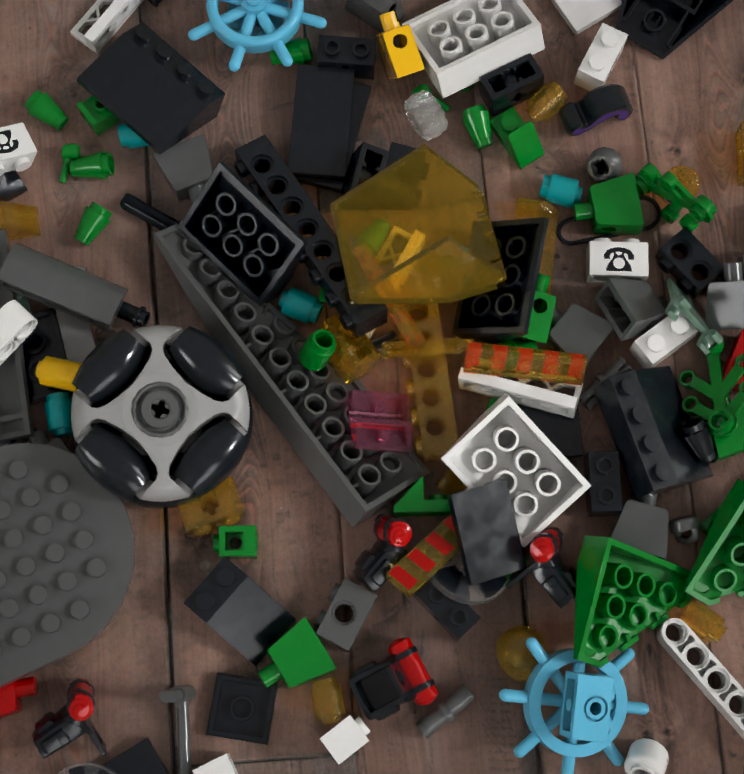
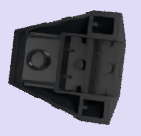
M623 0L616 29L628 34L627 38L659 58L664 59L733 0Z

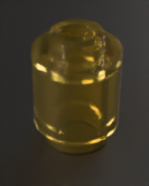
M552 80L549 84L545 83L526 102L529 106L526 111L537 123L540 120L546 123L566 104L565 100L569 95L556 81Z
M692 600L679 618L691 628L698 638L707 644L711 640L717 643L727 630V627L723 625L726 619L702 602L698 604Z
M336 677L312 682L313 690H310L315 719H322L323 725L341 722L340 715L346 714L341 684L337 685Z

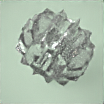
M422 90L409 96V99L404 101L406 118L421 139L427 141L435 139L447 130L448 120L445 117V112L431 92Z

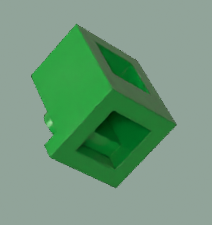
M93 95L84 102L80 101L76 104L81 116L97 136L120 121L106 107L101 108L104 105Z
M256 525L219 526V534H214L213 536L214 552H219L220 559L224 556L228 559H258V529ZM240 539L242 541L241 547L238 549L231 548L232 540Z

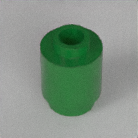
M325 329L312 332L299 351L298 358L300 363L311 371L322 370L335 352L336 340L334 335Z

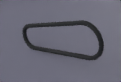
M641 195L639 196L640 200L650 201L657 210L656 220L642 229V231H647L659 223L661 208L652 197ZM574 217L561 221L556 230L558 239L563 244L569 246L588 243L596 238L622 236L606 234L577 241H567L561 235V228L564 224L575 221Z

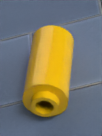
M46 356L43 361H39L37 364L36 378H39L41 385L75 392L76 387L72 382L82 363Z

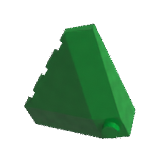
M739 478L722 502L683 587L684 592L709 606L720 603L719 597L732 593H736L738 597L744 596V481Z
M584 535L576 573L573 659L601 668L609 662L606 656L614 650L618 649L623 652L640 640L636 634L646 627L653 630L669 618L667 614L669 610L675 606L677 608H684L691 601V595L683 591L691 571L613 538Z

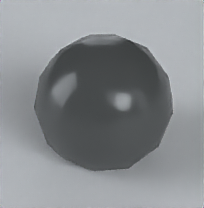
M601 147L595 149L589 155L586 169L589 177L595 182L601 183L617 178L621 174L623 162L620 154L614 149Z

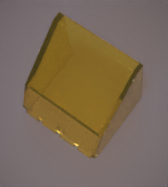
M425 144L330 204L350 300L357 304L452 303L498 289L497 283L507 279L502 259L491 263L500 259L501 254L496 236L494 235L490 215L486 213L488 208L483 192L477 191L479 190L478 184Z

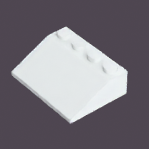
M450 0L402 23V26L410 25L425 71L442 98L478 82L479 77L531 53L533 55L545 49L541 23L522 0Z
M507 394L501 396L441 457L443 462L468 488L501 478L507 480L520 542L523 548L592 486Z

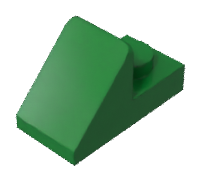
M514 107L490 120L492 131L520 170L544 156L545 153L533 123L529 121L525 124Z
M422 476L394 505L393 516H451L447 495H430L429 500H424V480Z

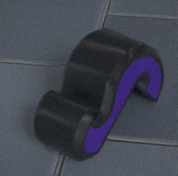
M608 84L591 90L578 102L565 104L560 109L559 115L567 134L578 136L613 116L620 120L627 119L632 114L633 108L623 86Z

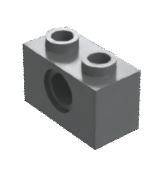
M344 578L342 584L335 583L328 597L332 603L327 612L321 610L314 623V627L318 628L316 632L318 637L350 652L377 599V595ZM341 606H347L353 611V617L348 622H340L335 617L336 610Z

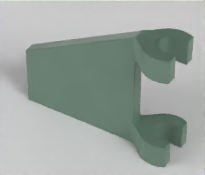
M670 277L666 280L671 301L666 307L665 313L673 321H676L678 314L682 312L701 332L702 335L696 345L707 355L710 352V346L715 342L718 344L722 343L723 337L715 329H708L689 296Z

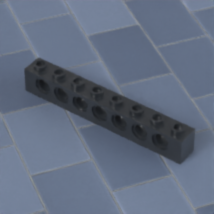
M266 135L235 149L236 162H234V168L239 177H245L249 183L248 186L302 237L306 234L312 235L311 237H303L307 244L299 263H304L309 269L308 275L312 283L323 288L325 291L323 296L330 308H336L340 314L339 320L346 331L351 330L357 339L387 323L388 307ZM319 256H326V257H328V258H326V259H318L317 257H319ZM334 278L344 279L339 282L333 281ZM350 300H357V301H359V303H358V304H350V303H348V301H350Z

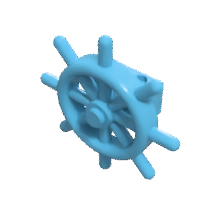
M206 0L209 21L191 29L188 32V37L190 40L196 41L214 32L223 43L234 49L228 65L232 72L239 70L245 53H265L275 50L281 63L289 67L292 65L293 59L285 44L296 34L300 25L305 24L323 29L326 27L327 21L323 17L304 12V0H292V8H290L289 2L282 0ZM220 1L229 3L227 12L222 15L219 14Z
M529 637L526 640V647L538 664L530 673L524 690L502 689L499 692V698L502 701L523 703L524 717L531 731L526 738L515 746L514 755L522 758L540 742L549 750L563 755L561 774H574L575 757L590 756L601 750L604 751L613 765L621 766L624 763V758L612 741L619 734L626 714L646 715L649 712L648 704L628 701L626 686L619 672L635 657V651L632 648H627L603 667L593 666L599 673H585L586 663L573 659L574 648L561 649L548 655L536 638ZM573 663L572 671H566L564 677L559 668ZM549 678L559 690V694L543 692ZM541 705L559 707L545 721L543 720ZM558 725H560L559 735L564 736L565 741L559 740L551 733Z

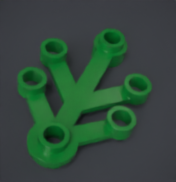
M647 163L635 175L639 194L644 195L645 193L652 192L672 202L660 211L662 218L667 223L673 224L680 217L679 212L683 208L688 209L689 213L679 220V224L682 228L686 227L691 233L699 226L698 222L709 223L713 220V215L717 212L713 202L702 194L697 198L694 197L671 172L667 171L662 176L653 164Z
M723 341L720 344L715 342L716 344L709 348L710 352L706 355L711 384L698 378L692 370H684L678 377V381L684 389H694L713 400L714 411L702 405L695 396L686 397L682 401V409L690 416H701L704 420L708 421L710 432L717 438H727L737 430L739 424L737 415L744 406V381L739 385V393L728 406L726 400L744 374V367H741L744 362V353L737 356L735 365L725 379H723L720 353L724 347ZM688 377H692L690 382L685 383ZM696 402L694 408L688 409L690 404ZM728 421L725 426L720 428L723 422Z

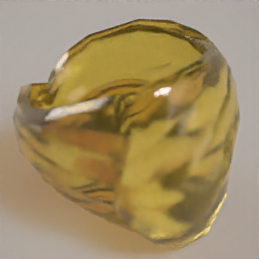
M517 625L501 633L496 642V657L501 668L509 677L518 682L526 683L529 675L538 664L526 647V640L529 637L536 638L546 653L547 647L537 630L525 625Z

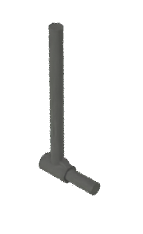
M191 685L175 686L170 690L162 691L159 695L162 703L172 702L175 703L177 708L179 774H192L189 705L195 698L196 691Z

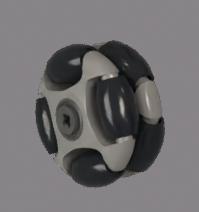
M153 325L133 329L131 333L122 329L106 338L91 351L79 367L72 382L76 387L72 397L70 413L71 434L75 453L84 469L96 482L112 494L128 500L131 504L146 508L165 509L186 506L203 499V495L218 487L229 477L248 449L253 427V410L250 393L244 381L246 375L237 359L222 343L208 333L192 326L183 330L181 327ZM206 426V430L202 433L201 429ZM119 431L123 433V437L119 436Z

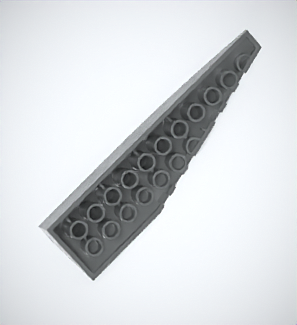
M178 223L154 233V240L211 335L222 343L237 359L246 375L244 381L247 388L353 528L378 513L408 491L422 476L424 479L431 473L399 431L352 428V423L394 425L390 420L351 417L388 418L351 414V410L383 411L352 374L348 376L338 367L340 363L331 357L322 370L311 371L305 368L300 363L298 354L307 338L295 330L296 325L269 302L259 306L178 228Z

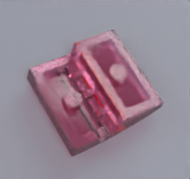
M363 390L348 391L349 423L354 449L412 452V422H408V394Z

